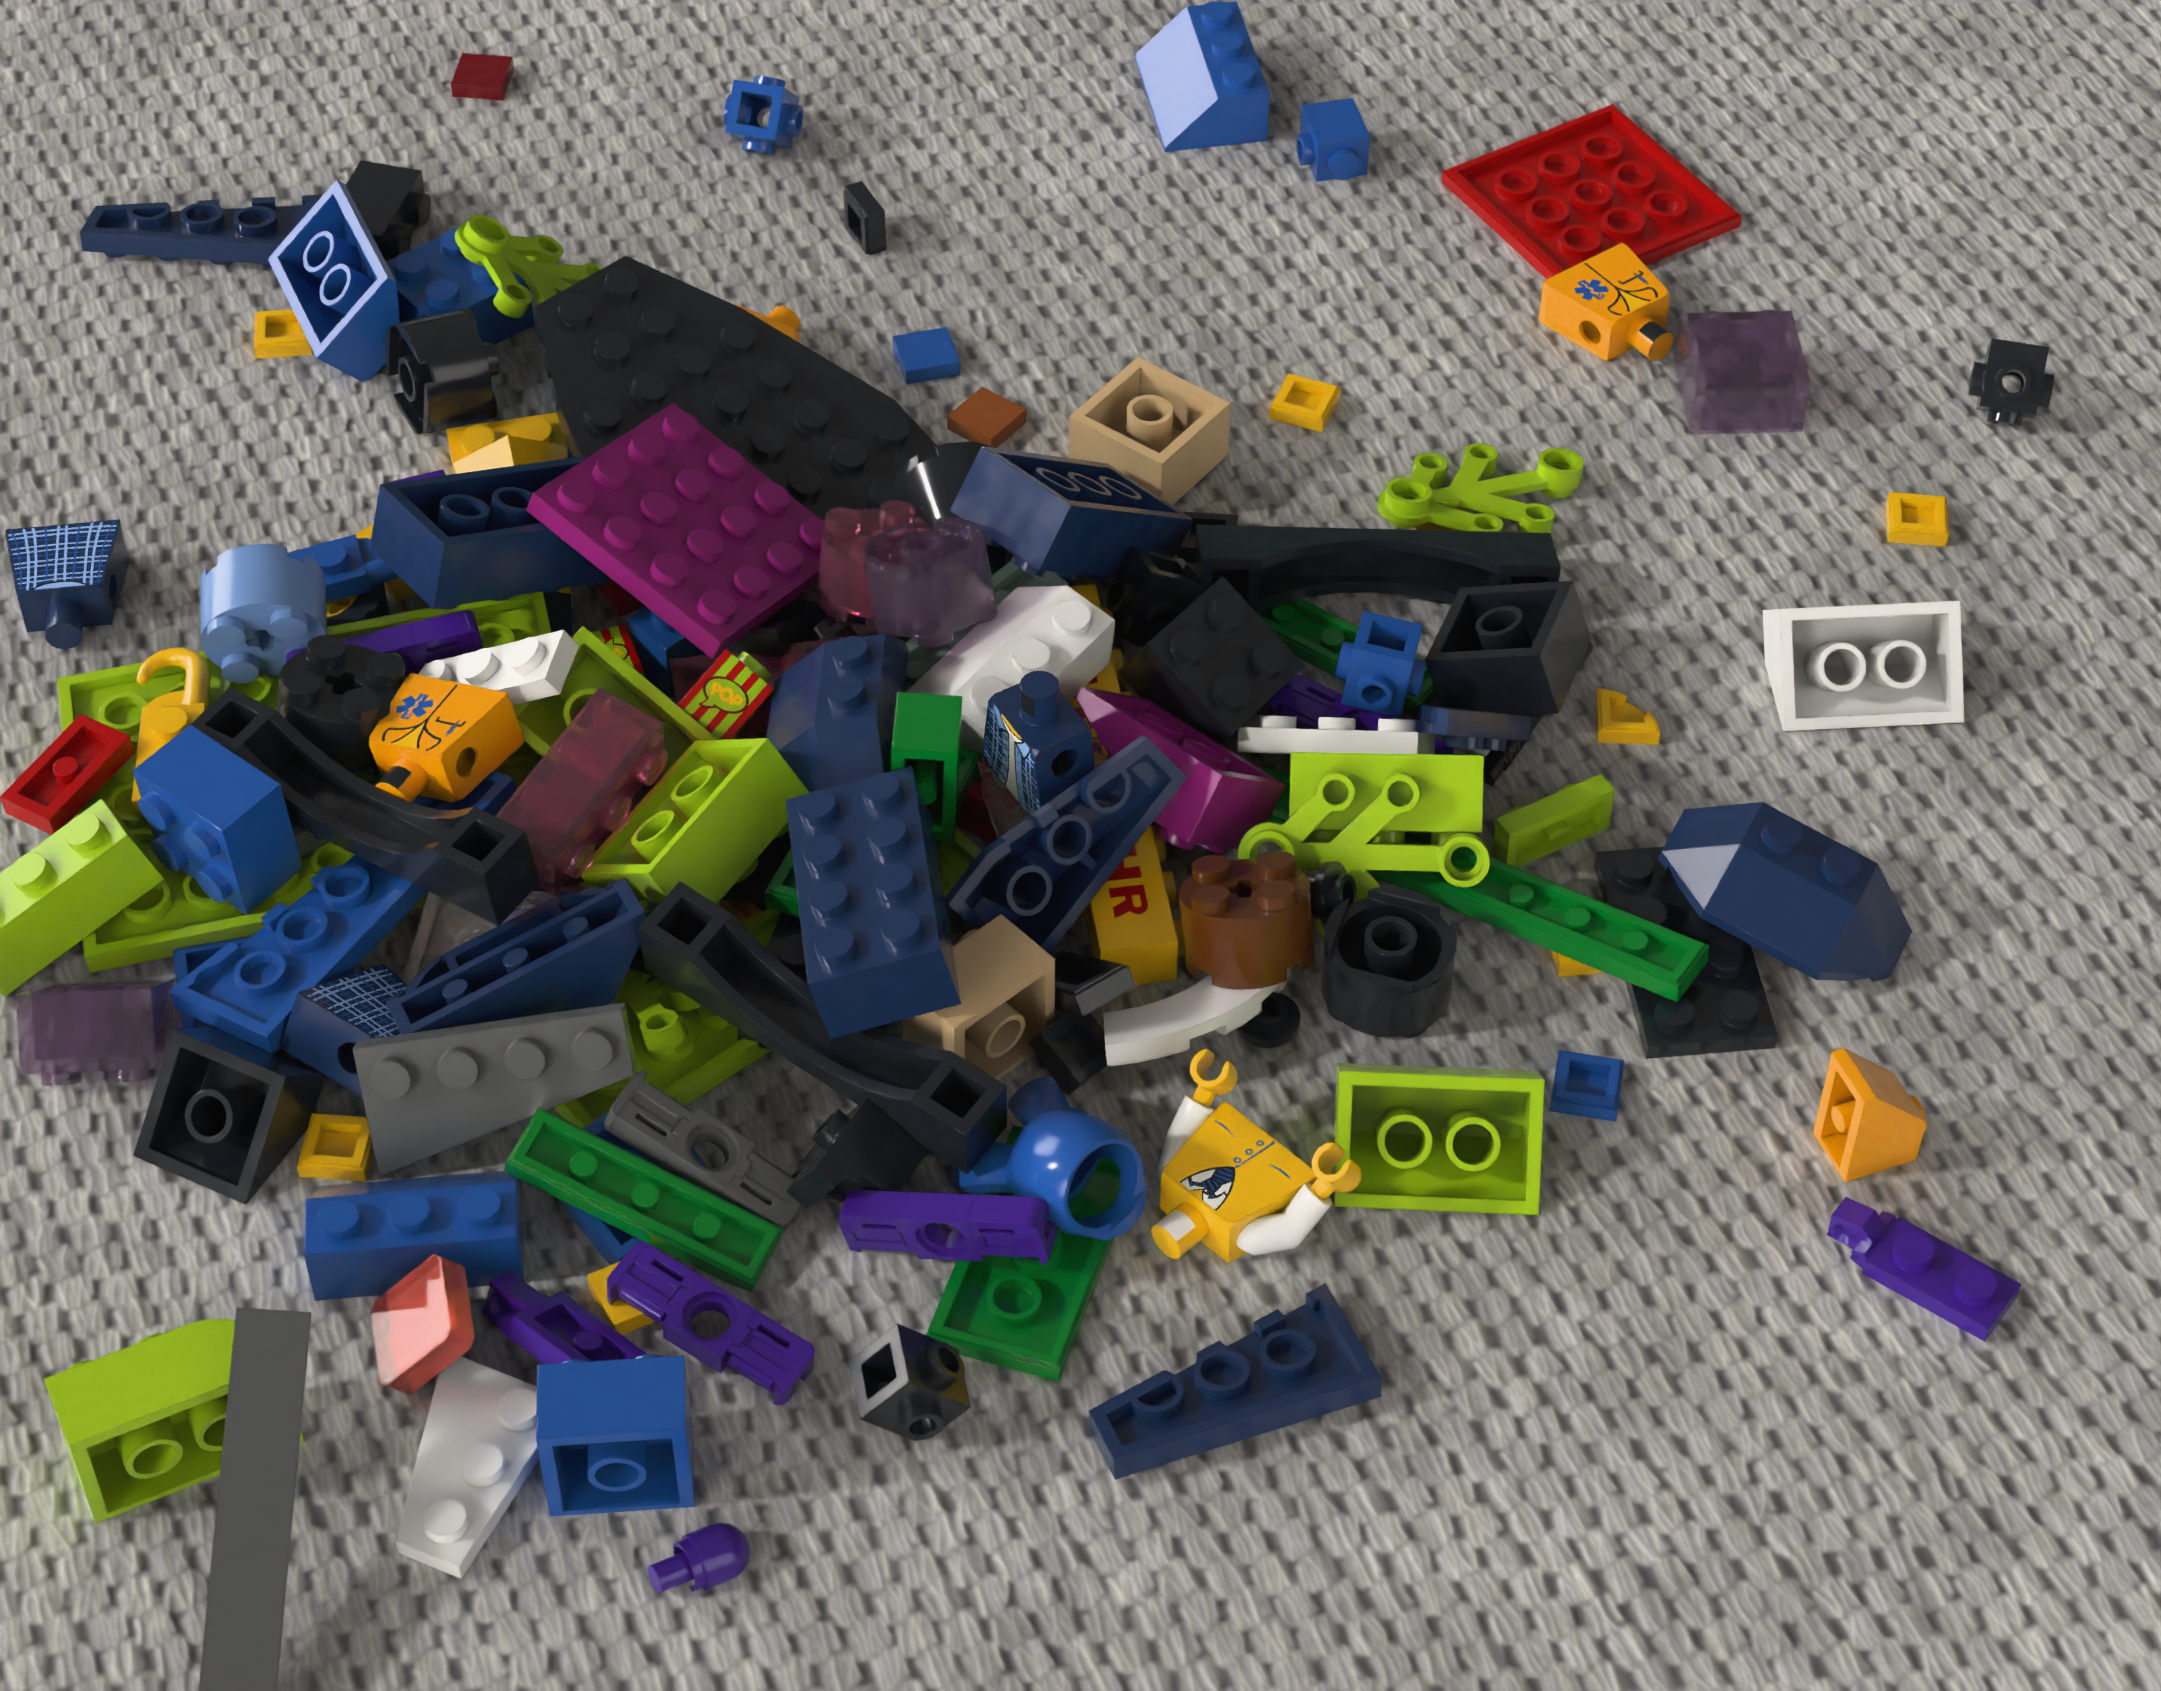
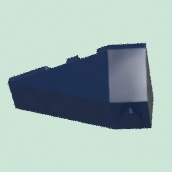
M1143 735L982 849L945 896L946 910L951 923L965 935L973 929H980L1002 914L1050 954L1187 776L1149 738Z

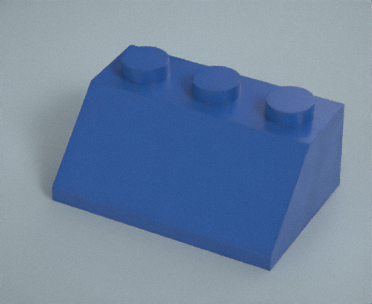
M1212 1L1205 5L1186 6L1135 54V61L1165 152L1267 141L1270 93L1237 1Z
M336 179L271 254L268 261L316 358L362 382L372 379L386 365V332L390 326L400 323L397 284L346 185Z
M504 1171L317 1186L306 1198L304 1257L315 1301L423 1292L457 1264L465 1268L467 1288L488 1286L490 1280L508 1271H511L524 1281L523 1181Z

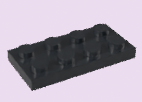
M1663 847L1596 852L1594 867L1604 903L1709 945L1708 962L1678 1002L1625 981L1646 1059L1775 1048L1778 1035L1751 945L1698 916L1678 888L1671 871L1665 870L1657 859Z

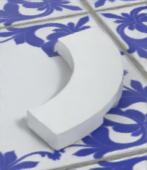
M1293 967L1286 969L1287 981L1269 987L1256 989L1222 988L1212 985V974H1209L1195 985L1171 997L1139 1007L1103 1012L1107 1066L1134 1064L1187 1051L1190 1048L1189 1039L1213 1030L1222 1035L1230 1033L1262 1012L1261 1002L1272 992L1280 993L1284 989L1292 974Z

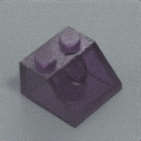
M175 978L44 984L17 994L16 1013L20 1075L41 1074V1085L45 1086L81 1083L82 1072L108 1071V1082L148 1080L149 1069H155L162 1065L169 1043L173 1001L168 991L175 985Z

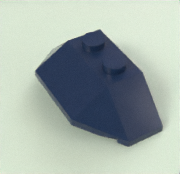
M884 633L864 637L850 636L838 641L825 642L775 679L766 738L770 740L809 792L854 782L879 773L891 772V748L897 692H904L909 652L906 641Z
M1764 802L1684 809L1657 858L1665 870L1671 871L1678 888L1700 918L1815 980L1854 981L1870 978L1875 982L1888 979L1912 933L1878 863Z
M626 879L611 882L605 888L590 887L557 895L510 919L499 927L497 926L439 956L412 979L405 991L393 995L386 1001V1004L400 1034L608 1005L614 1002L640 945L638 927L644 922L647 915Z

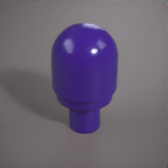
M723 1522L710 1524L683 1535L681 1541L673 1544V1556L649 1565L648 1574L650 1581L657 1593H662L693 1579L694 1585L689 1587L691 1591L701 1588L706 1591L736 1578L743 1572L750 1557L749 1542L744 1533L732 1524Z

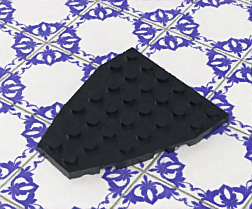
M628 256L620 258L535 306L533 320L538 340L544 346V364L547 376L552 378L557 397L556 412L559 424L573 457H590L674 403L681 410L693 416L699 424L728 447L739 452L746 461L774 483L782 486L789 495L817 517L829 523L836 532L854 545L846 562L838 568L864 553L907 520L896 498L894 487L897 473L908 460L918 455L920 463L937 456L935 449L937 444L894 399L746 310Z

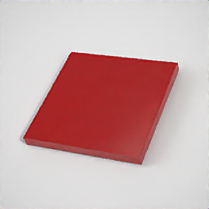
M1613 104L1442 171L1441 182L1546 279L1622 242L1647 266L1739 228L1742 216Z

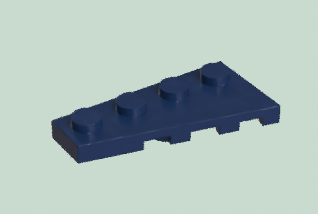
M302 195V205L276 206L275 197L252 198V207L232 209L220 207L219 200H200L183 208L181 211L172 212L171 206L167 202L98 205L94 208L80 231L82 250L101 252L109 257H122L129 254L156 256L163 261H174L180 258L209 260L217 265H227L233 262L263 264L265 267L272 269L268 258L322 195Z
M1325 1283L1306 1293V1304L1288 1314L1283 1315L1276 1309L1254 1321V1332L1238 1341L1225 1346L1219 1340L1196 1353V1363L1176 1374L1163 1370L1089 1410L1090 1431L1116 1480L1381 1397V1376Z

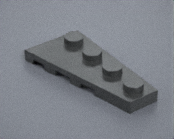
M625 1003L359 1040L353 1048L379 1177L531 1117L538 1107L548 1110L631 1077L637 1068Z

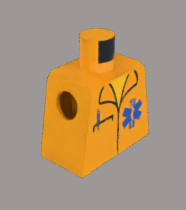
M1623 242L1543 281L1539 321L1605 361H1609L1632 348L1637 349L1649 360L1658 361L1669 352L1674 340L1673 335L1666 330L1670 303L1668 289Z
M410 673L390 703V714L378 722L369 738V747L382 776L375 787L410 803L418 795L452 803L465 798L526 741L508 693Z

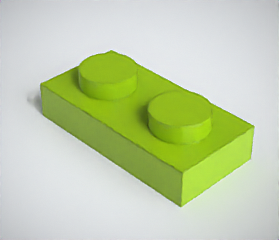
M1598 774L1580 783L1568 784L1556 793L1526 806H1517L1510 809L1503 816L1496 818L1491 857L1518 868L1608 829L1615 789L1602 774Z

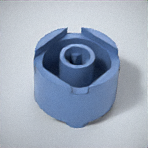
M252 544L225 551L217 556L216 567L209 573L206 568L204 569L200 578L201 646L206 656L222 668V676L225 679L234 683H249L257 679L259 673H266L269 677L280 676V672L286 663L287 653L307 647L308 642L314 637L327 635L325 575L315 560L305 555V563L287 557V547L274 544Z

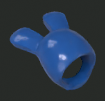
M1050 1076L1026 1082L1008 1100L1007 1106L1009 1110L1025 1126L1014 1145L994 1142L968 1175L954 1167L950 1176L951 1186L964 1194L1012 1192L1018 1196L1038 1197L1046 1202L1049 1209L1047 1222H1053L1056 1229L1067 1234L1102 1241L1124 1234L1137 1223L1144 1210L1148 1192L1142 1157L1128 1134L1116 1125L1086 1111L1070 1108L1055 1079ZM1102 1158L1112 1160L1120 1170V1191L1113 1206L1098 1216L1073 1217L1070 1213L1068 1202L1082 1192Z

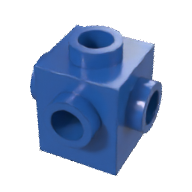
M755 75L753 82L733 80L732 92L727 97L724 107L725 133L739 141H743L742 150L773 155L775 146L789 149L793 137L800 135L804 119L803 106L799 105L800 97L785 88L786 82L784 80ZM770 111L768 125L765 128L763 118Z
M1363 611L1354 644L1343 641L1335 677L1346 680L1341 704L1401 718L1407 694L1419 697L1427 662L1416 659L1423 625Z

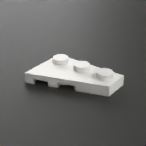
M462 1356L438 1374L395 1539L398 1553L462 1579L539 1460L536 1442L537 1386Z

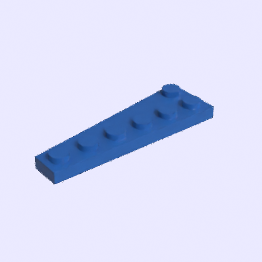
M494 770L460 801L452 803L418 795L412 804L437 810H462L475 806L498 818L519 794L514 778ZM354 855L347 862L339 866L331 867L327 865L310 879L313 888L295 903L287 907L280 902L263 915L261 919L264 927L240 946L230 941L168 991L175 1009L274 1054L280 1048L298 992L349 975L428 891L357 855Z

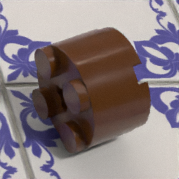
M1272 851L1262 854L1257 859L1229 860L1219 855H1209L1198 858L1192 863V875L1182 883L1179 889L1185 965L1191 975L1198 979L1199 969L1212 974V985L1227 989H1256L1287 981L1286 969L1302 962V972L1311 966L1315 958L1310 882L1307 875L1296 867L1294 855L1284 851Z

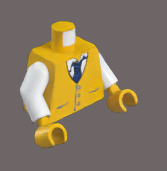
M1209 1049L1201 1050L1193 1057L1190 1064V1074L1198 1086L1194 1095L1185 1094L1167 1132L1156 1173L1160 1182V1209L1167 1215L1152 1226V1238L1166 1256L1175 1260L1200 1241L1227 1263L1246 1253L1255 1256L1294 1249L1302 1243L1330 1208L1332 1201L1329 1197L1334 1191L1345 1193L1352 1191L1358 1186L1361 1181L1360 1166L1350 1159L1342 1166L1340 1171L1332 1174L1334 1166L1342 1160L1345 1150L1337 1143L1330 1142L1319 1147L1314 1153L1311 1168L1226 1101L1216 1108L1212 1105L1215 1096L1225 1095L1236 1086L1238 1080L1237 1070L1228 1060L1224 1064L1219 1077L1212 1081H1207L1206 1074L1213 1064L1214 1053Z

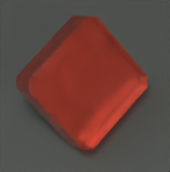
M433 1254L375 1300L371 1310V1320L379 1382L381 1384L412 1395L470 1350L475 1335L464 1266Z

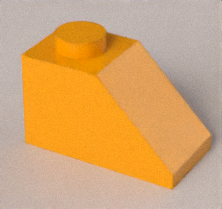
M1845 1048L1832 1051L1813 1133L1843 1180L1848 1182L1917 1160L1922 1137L1927 1128L1926 1115L1920 1101L1914 1095H1908L1894 1072Z

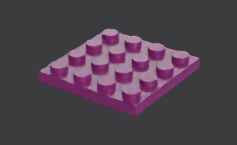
M674 403L535 491L526 508L528 513L711 659L720 655L725 649H728L743 638L751 628L758 627L845 563L854 546L836 532L829 523L817 517L789 495L782 486L770 480L746 461L739 452L728 447L699 424L693 416L681 410Z

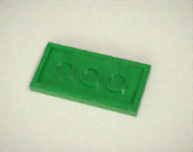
M1013 1125L1005 1144L1013 1146L1023 1127ZM1102 1158L1082 1192L1068 1202L1070 1213L1073 1217L1098 1216L1113 1206L1120 1191V1170L1112 1160ZM999 1192V1193H985V1194H984V1195H998V1196H1018V1195H1016V1194H1014V1193H1012V1192ZM1057 1229L1058 1234L1049 1261L1046 1264H1041L1039 1258L990 1255H985L983 1262L956 1261L926 1336L946 1342L959 1349L961 1356L1060 1381L1114 1238L1102 1241L1067 1234Z

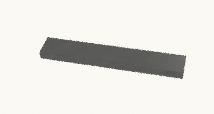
M236 1307L198 1691H277L311 1312Z

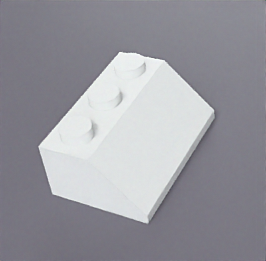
M1069 586L1017 587L905 693L962 696L961 747L982 753L988 700L995 693L1019 684L1026 674L1033 671H1046L1058 679L1059 691L1070 702L1079 693L1081 687H1085L1110 663L1115 619ZM982 756L981 771L991 778L995 773Z
M1960 601L1763 610L1765 665L1783 731L1965 722Z

